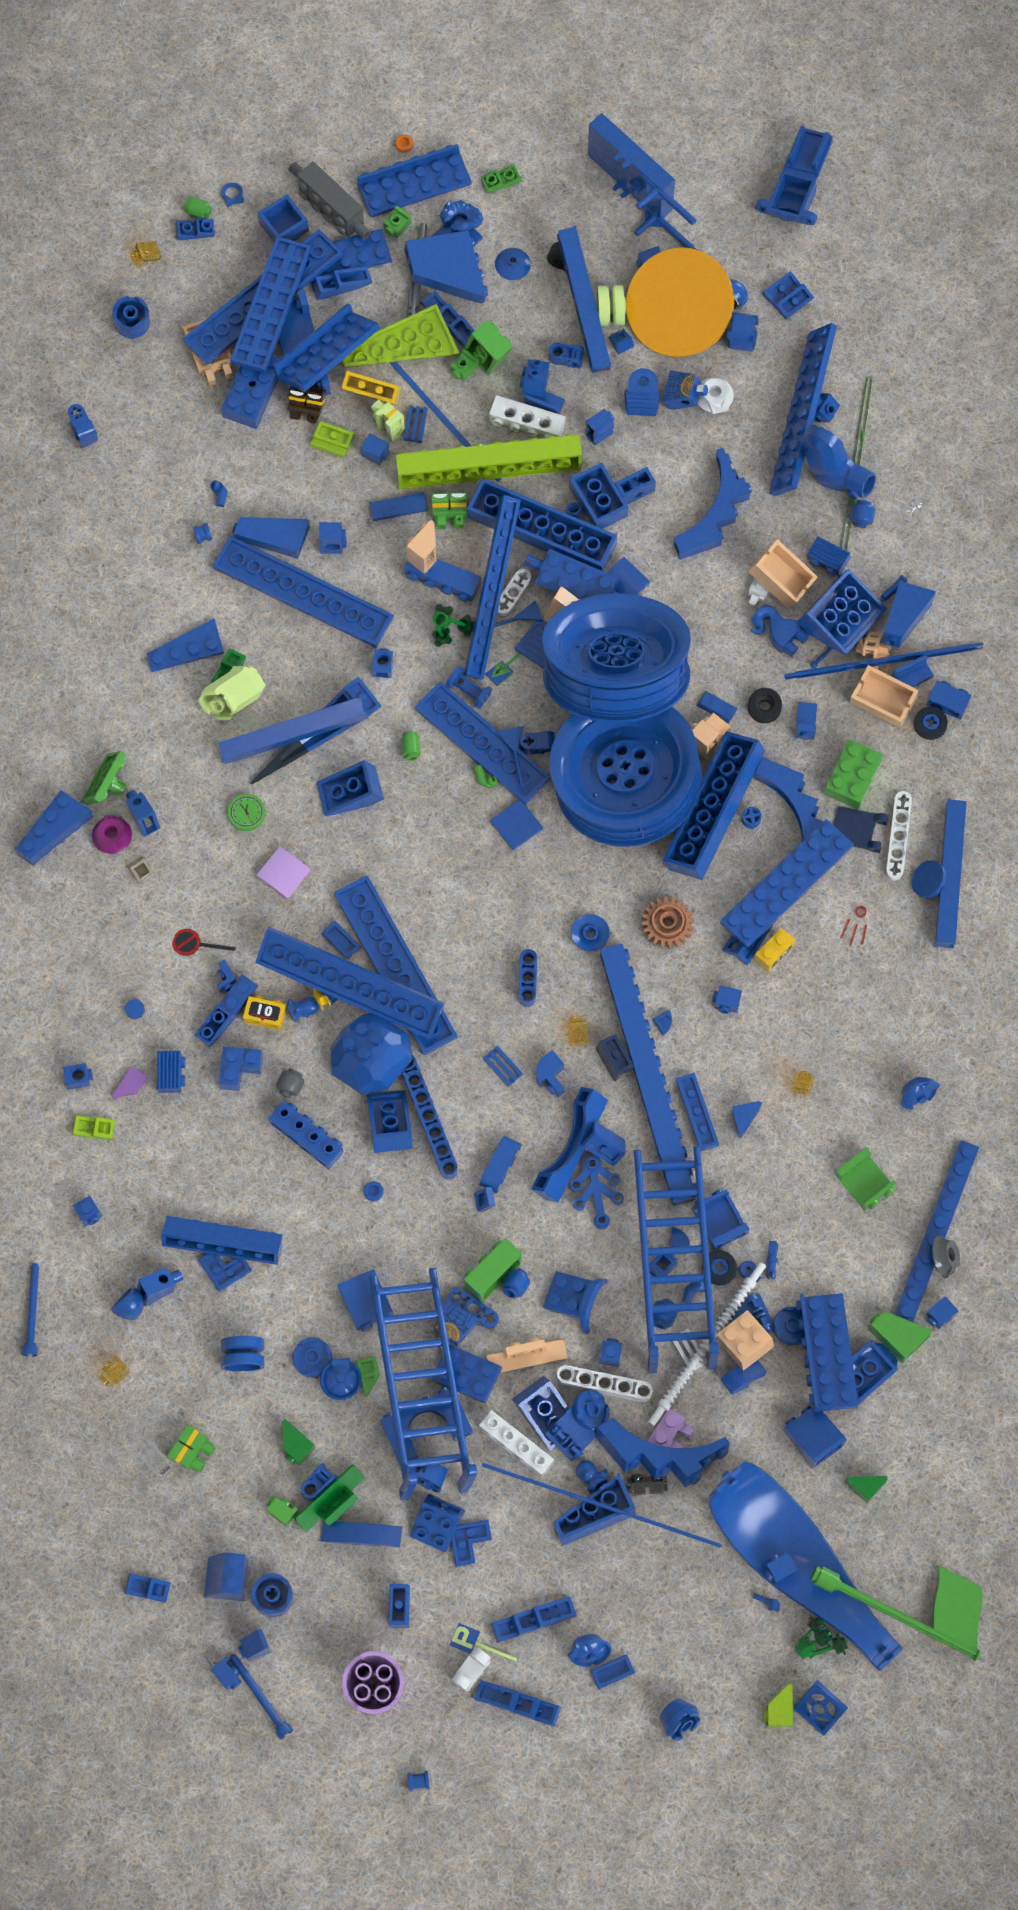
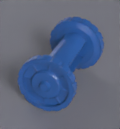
M458 666L449 676L446 687L450 689L456 686L476 700L474 706L477 709L481 708L484 704L483 702H486L491 695L492 688L488 686L482 689L462 675L463 668ZM463 679V684L459 685L458 680Z

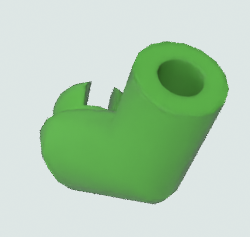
M481 765L474 767V772L480 785L487 788L495 787L497 784L495 776L485 775Z

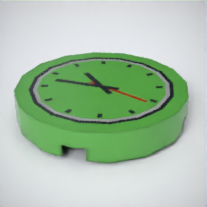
M242 794L235 797L228 807V818L231 824L242 831L256 829L263 823L266 815L263 802L251 794Z

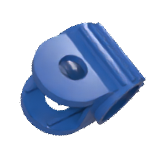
M640 368L630 375L628 389L624 390L627 415H657L661 391H658V378L653 371Z

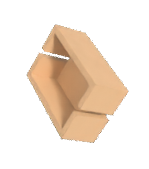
M778 539L767 546L759 556L760 558L748 570L756 580L787 608L795 605L818 578Z
M868 665L860 679V683H858L851 696L850 704L901 728L908 712L918 697L919 690Z

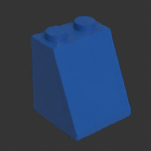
M809 1405L801 1411L802 1415L797 1419L792 1417L785 1422L786 1426L783 1431L811 1469H813L841 1449L847 1439L823 1411L814 1412V1406L811 1407Z
M225 1552L208 1557L204 1598L244 1601L249 1562L245 1554Z

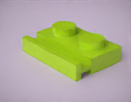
M320 421L310 447L345 458L354 438V432Z

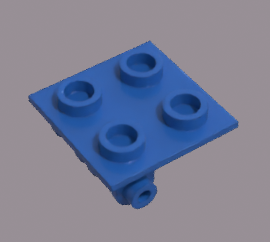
M760 1294L749 1295L744 1302L740 1303L741 1307H737L738 1311H734L735 1316H731L732 1320H729L730 1323L748 1310L767 1333L773 1331V1321Z
M572 1405L544 1434L572 1462L576 1457L578 1459L584 1454L582 1451L596 1438L597 1430H588L579 1425L574 1417Z

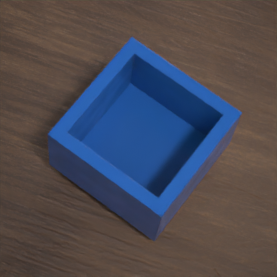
M288 194L258 212L259 224L273 242H275L277 236L293 241L309 231L308 220Z

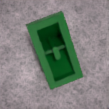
M887 1476L847 1477L846 1484L868 1503L883 1487L888 1478Z

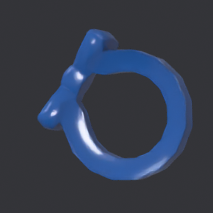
M228 183L223 186L221 194L227 207L236 203H244L241 185L238 183ZM234 187L239 190L236 198L231 199L226 196V190Z

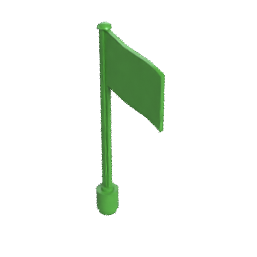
M938 1565V1586L933 1606L932 1628L843 1583L839 1579L840 1574L824 1566H816L810 1577L814 1585L830 1593L833 1590H839L973 1658V1661H977L980 1658L981 1652L977 1650V1635L982 1608V1587Z

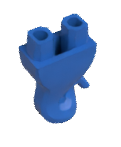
M762 605L751 619L757 629L752 628L750 631L761 635L765 632L763 619L768 618L771 643L781 654L784 652L792 657L798 650V646L792 643L793 640L797 639L800 643L804 644L809 638V634L797 623V620L781 617L778 611L770 605Z

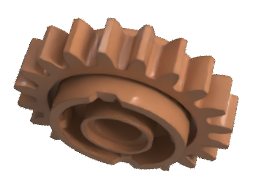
M665 896L664 902L657 898V905L650 902L651 909L645 908L646 914L642 915L644 922L641 924V927L645 928L643 934H649L647 940L654 939V946L660 942L661 949H663L665 944L671 949L673 943L678 948L679 941L685 944V937L690 938L691 933L689 931L694 930V926L690 925L694 923V918H690L693 912H686L688 905L682 907V900L675 903V897L669 902L667 896ZM671 920L673 924L666 926L663 924V921Z

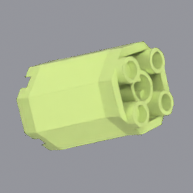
M233 666L230 672L205 687L198 702L205 713L215 714L214 718L217 720H231L235 713L260 697L265 688V683L254 667Z

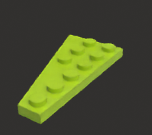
M437 304L375 332L342 361L345 368L460 355Z

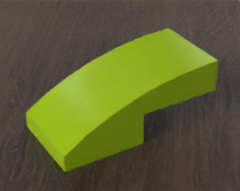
M76 1115L72 1135L112 1140L115 1120Z

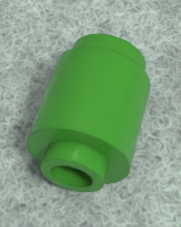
M188 197L186 199L184 211L187 214L198 218H206L211 214L212 207L209 202L195 197Z
M408 731L403 733L401 738L402 757L408 761H414L421 755L420 737L417 732Z

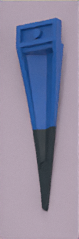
M358 676L346 685L324 708L360 697L365 712L369 717L381 708L382 705ZM362 721L288 744L251 781V784L258 782Z

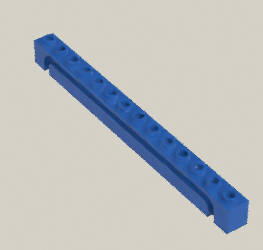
M622 943L600 949V957L629 1057L634 1065L633 1071L660 1162L686 1161L685 1158L688 1157L685 1146H681L680 1142L682 1133L680 1128H676L674 1122L677 1121L675 1110H671L669 1103H672L669 1091L666 1092L664 1085H666L664 1073L660 1074V1058L658 1055L655 1056L653 1050L656 1049L653 1037L650 1038L648 1031H651L648 1019L645 1020L643 1016L645 1007L643 1002H639L638 999L640 990L638 984L634 985L633 982L635 977L634 969L632 966L629 967L627 961L630 960L628 949H624ZM692 1168L663 1170L668 1190L696 1188V1183H692L691 1176H693ZM696 1196L671 1198L673 1206L696 1200Z

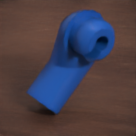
M214 480L210 483V488L217 496L215 505L224 507L228 491L221 482Z
M704 1282L688 1284L682 1302L692 1303L695 1293L705 1292Z

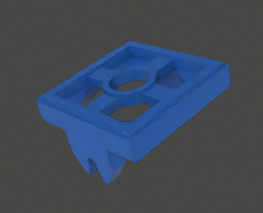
M817 1680L793 1709L825 1736L848 1707ZM820 1694L825 1698L823 1701H816L811 1695ZM807 1702L812 1706V1714L809 1712ZM830 1702L835 1709L834 1717L828 1712L827 1705ZM815 1705H821L824 1708V1714L818 1713L815 1710ZM817 1717H820V1718H821V1717H824V1718H825L826 1720H828V1721H825V1722H824V1721H820V1720H818V1719H816V1718H817Z

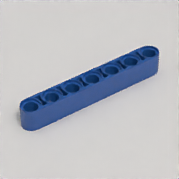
M412 1055V1066L406 1067L401 1074L442 1177L450 1180L455 1178L458 1173L457 1162L416 1058ZM412 1078H417L420 1082L412 1085L409 1081ZM420 1095H423L427 1098L424 1102H418L416 1100V1098ZM426 1113L433 1114V1118L430 1120L424 1119L423 1116ZM437 1130L440 1132V1135L434 1138L430 1136V1133ZM440 1148H445L447 1150V1153L445 1155H439L437 1153V1150ZM450 1165L454 1167V1171L447 1173L444 1171V1168Z

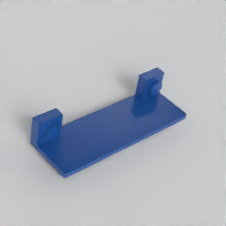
M305 289L298 290V297L292 301L279 336L283 357L314 332ZM327 374L311 386L326 389V396L331 395Z

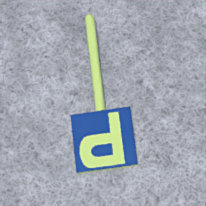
M458 1623L450 1646L471 1654L476 1645L512 1661H517L516 1657L477 1642L480 1631Z

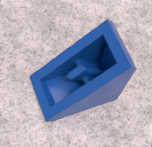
M756 1101L732 1106L735 1128L740 1139L761 1109L762 1102Z

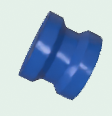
M203 523L200 527L193 526L198 544H201L204 540H212L208 523Z
M748 807L742 814V823L749 829L756 828L761 822V812L756 807Z

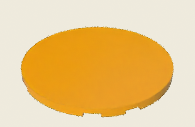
M692 248L668 249L648 259L635 273L629 285L626 298L628 321L637 338L652 351L675 358L696 355L714 345L725 333L734 310L732 283L724 268L710 255Z

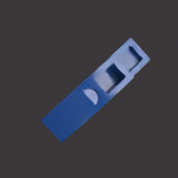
M241 974L221 1003L215 1006L195 1036L211 1047L244 1009L248 996L251 997L258 985Z

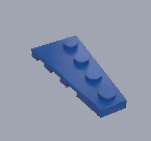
M215 618L147 653L151 671L155 672L224 654Z

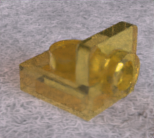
M156 241L136 243L131 252V259L135 262L137 268L141 267L143 262L158 261L162 257Z
M582 1016L570 1017V1020H566L569 1045L589 1044L586 1019H582Z

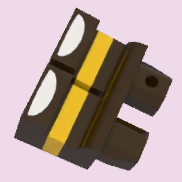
M290 386L287 410H290V418L300 420L301 414L306 413L308 414L307 421L316 423L323 411L326 389L310 387L309 390L303 392Z

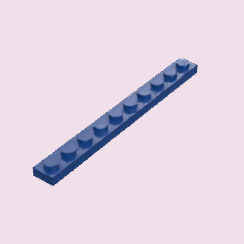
M506 495L501 496L464 671L465 676L483 680L521 502V500Z
M963 1140L960 1141L895 1315L911 1322L915 1319L935 1266L932 1256L933 1242L939 1235L946 1237L979 1147Z

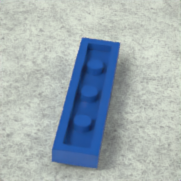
M695 1072L676 1078L701 1151L719 1146Z

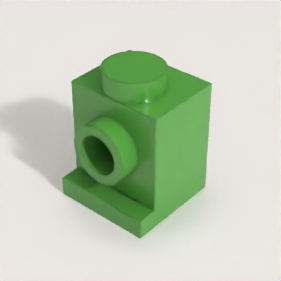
M396 206L395 210L383 222L384 231L389 236L394 235L396 238H399L411 224V215Z
M464 349L450 365L451 375L458 380L460 378L464 382L478 368V359Z
M273 1496L267 1503V1512L285 1527L299 1512L295 1506L291 1509L292 1504L285 1498L280 1500L278 1497Z

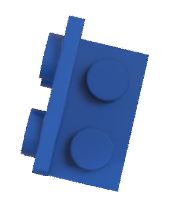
M428 1494L422 1503L410 1537L442 1552H446L465 1510Z

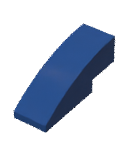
M367 266L335 270L332 275L315 277L312 287L317 300L365 287L372 284V279Z

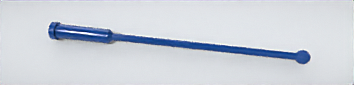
M901 575L881 595V602L887 601L897 591L900 581L908 582L905 576ZM829 647L816 661H812L810 664L811 668H817L818 663L833 649Z

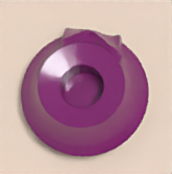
M105 815L103 819L97 822L92 831L94 845L100 851L107 854L123 851L132 839L131 827L122 816Z

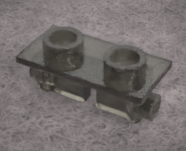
M633 1474L631 1477H627V1485H631L627 1486V1491L632 1496L646 1495L645 1487H649L650 1494H664V1492H668L667 1484H663L668 1483L667 1475L654 1479L652 1476Z

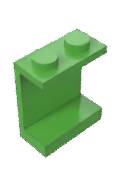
M867 1147L836 1170L835 1176L864 1210L868 1208L872 1210L880 1203V1198L883 1196L887 1198L895 1191L893 1188L896 1182L894 1180L891 1182L870 1158L871 1152Z

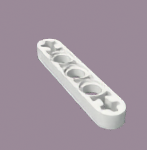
M905 791L896 794L893 807L886 875L893 881L899 880L904 872L912 804L911 795ZM902 796L905 797V800H908L904 804V809H900L901 801L898 800ZM903 814L906 817V821L900 823L896 820V816ZM901 832L904 835V839L896 840L893 834ZM896 849L900 850L902 856L894 858L891 852ZM894 862L898 863L897 871H900L895 876L890 871L893 870Z

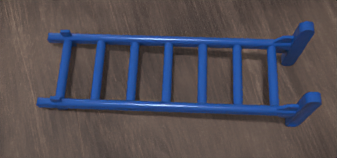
M693 1146L694 1160L642 1163L641 1149L634 1150L649 1373H657L659 1353L655 1342L709 1339L708 1370H716L719 1345L716 1342L700 1146ZM695 1168L696 1188L644 1191L642 1171ZM697 1196L699 1217L646 1220L644 1199ZM699 1224L701 1245L648 1248L646 1227ZM702 1253L703 1274L650 1277L649 1256ZM704 1281L705 1302L652 1305L651 1284ZM706 1310L708 1331L654 1334L653 1313Z
M436 1267L429 1268L430 1282L379 1288L377 1274L369 1276L403 1479L399 1488L401 1501L410 1499L418 1482L416 1471L409 1472V1468L461 1462L463 1473L458 1481L459 1493L468 1492L477 1477L476 1464H470ZM432 1290L435 1310L391 1316L383 1315L380 1296ZM437 1318L440 1339L388 1345L385 1324ZM442 1347L445 1367L393 1373L391 1352ZM447 1376L450 1396L398 1402L394 1381ZM451 1404L455 1425L402 1430L399 1410ZM456 1433L460 1454L407 1460L404 1439Z

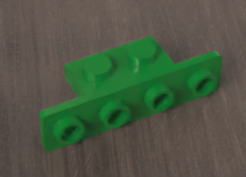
M354 1464L350 1465L294 1517L295 1521L305 1532L312 1528L320 1519L328 1526L336 1522L339 1516L351 1508L354 1502L358 1500V1497L352 1490L364 1479L362 1473Z

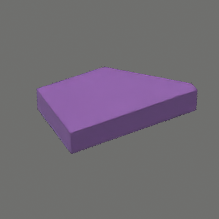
M131 1067L113 1093L112 1098L117 1099L123 1096L138 1094L148 1076Z

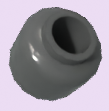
M291 1068L282 1071L276 1083V1087L280 1090L279 1094L286 1098L298 1096L305 1082L302 1078L303 1074Z

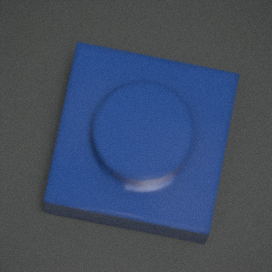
M485 1187L474 1193L478 1212L486 1211L495 1206L492 1187Z

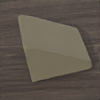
M143 856L126 866L138 883L154 874V871Z

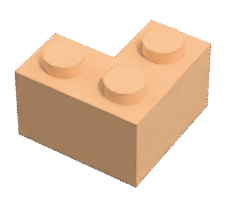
M714 713L710 717L706 716L698 724L695 723L691 727L696 739L698 753L706 759L721 743L726 731L730 732L731 726Z

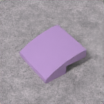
M279 846L255 876L267 886L276 890L285 899H288L311 869Z

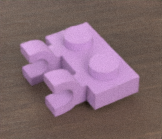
M669 1409L647 1442L664 1447L683 1448V1445L673 1441L674 1437L680 1432L690 1439L694 1434V1429L683 1424L686 1418Z

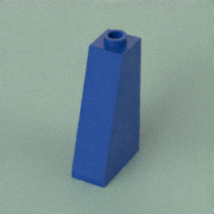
M240 517L238 523L234 524L232 533L235 538L247 544L298 559L310 528V522L307 519Z
M900 581L881 643L899 648L932 606L936 591Z

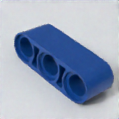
M525 949L520 954L519 1002L524 1007H531L536 1001L537 954L532 949ZM531 957L533 962L526 963L524 958ZM530 975L533 979L527 982L523 977ZM528 993L532 995V998L525 1000L522 996Z
M503 1136L479 1185L482 1187H492V1191L498 1193L499 1185L503 1183L507 1176V1170L509 1166H512L516 1158L515 1155L521 1149L522 1144Z

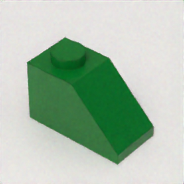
M284 1419L282 1427L283 1449L285 1454H287L285 1458L292 1465L296 1462L300 1466L315 1449V1445Z

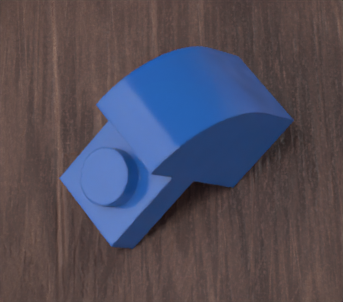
M553 1050L539 1060L536 1067V1080L539 1087L547 1083L546 1088L550 1094H556L559 1097L564 1093V1087L555 1076L564 1070L565 1064Z

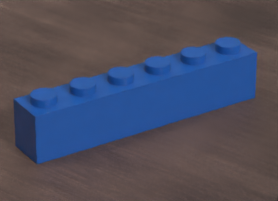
M167 1216L162 1231V1246L275 1265H278L282 1249L283 1234Z

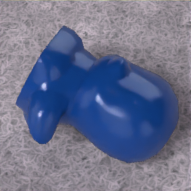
M306 997L300 1002L288 999L286 1005L294 1022L298 1021L300 1017L308 1018L319 1010V1004L314 997Z
M588 1460L578 1464L576 1475L584 1483L588 1484L587 1491L589 1493L596 1492L599 1487L608 1482L606 1479L608 1471L606 1469L598 1472L596 1466Z

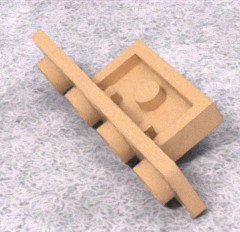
M532 1338L528 1340V1343L520 1344V1342L510 1343L509 1347H505V1352L487 1355L488 1361L502 1367L500 1373L567 1359L563 1339L545 1343L544 1339Z

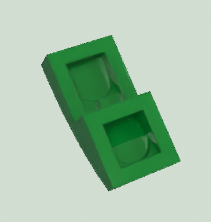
M229 649L222 659L221 666L212 678L211 683L230 672L233 666H242L246 656Z

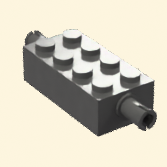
M314 161L304 169L297 162L290 165L288 171L298 178L299 195L304 200L308 199L314 210L317 212L320 210L327 222H333L340 234H346L349 237L356 232L363 240L370 236L371 231L363 225V207Z

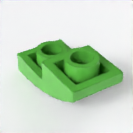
M515 164L499 172L495 169L481 176L488 193L522 182Z

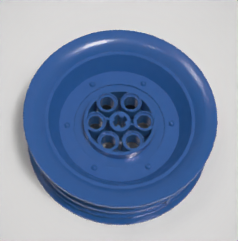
M613 593L577 600L554 614L544 628L542 645L546 655V663L543 669L545 689L553 701L560 707L574 715L589 720L621 723L638 721L658 715L675 705L688 689L690 667L687 660L691 643L688 625L674 609L644 596Z
M673 707L650 718L621 723L594 721L572 714L561 726L551 748L550 774L559 806L566 819L576 830L596 842L616 847H633L657 841L677 829L688 818L698 801L702 787V768L696 739L688 722ZM620 752H626L623 755H618ZM639 756H644L642 759H636ZM607 764H612L610 767H604ZM612 780H615V781H616L615 783H612V784L609 783V782L612 781Z

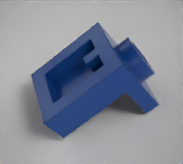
M226 960L218 963L220 967L218 973L221 979L225 981L217 984L220 992H229L235 984L236 978Z

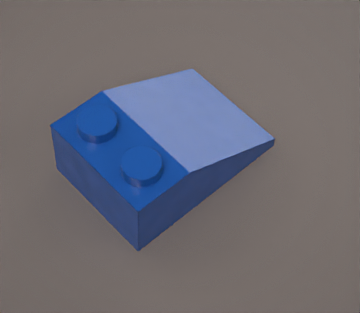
M365 760L317 781L325 816L368 807L384 800L376 766Z
M405 1090L367 1094L374 1153L413 1149L412 1130Z
M542 1376L515 1396L512 1401L545 1446L551 1451L556 1445L544 1433L569 1408L552 1382Z

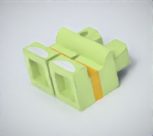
M377 400L371 406V410L374 412L372 418L376 421L377 428H385L387 430V438L391 442L405 431L403 414L389 402L384 405L380 400Z

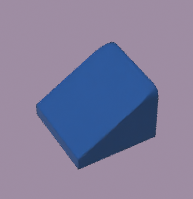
M621 330L608 337L618 354L634 347L632 337L625 330Z

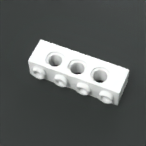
M496 395L489 413V421L497 427L503 425L509 427L514 432H526L530 437L535 438L539 436L547 438L549 436L561 437L566 424V416ZM507 414H512V415H514V416H513V417H506L505 415H507ZM525 419L531 420L528 423L523 422ZM543 424L548 425L547 428H542L540 426Z
M491 1410L479 1425V1430L540 1478H543L554 1464V1459L494 1411Z

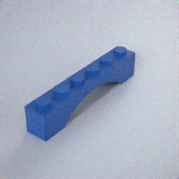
M580 1088L573 1103V1125L568 1142L555 1162L539 1172L531 1190L548 1201L559 1202L585 1149L583 1142L592 1133V1124L595 1121H599L605 1110L608 1099L595 1089Z

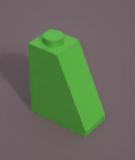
M886 1311L881 1315L876 1314L870 1320L869 1331L901 1363L908 1359L932 1334L929 1328Z

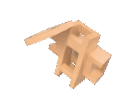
M869 631L867 638L861 637L859 639L856 652L862 653V656L872 654L873 659L890 657L889 651H891V646L881 643L883 633ZM886 664L881 672L885 673L888 671L890 664Z

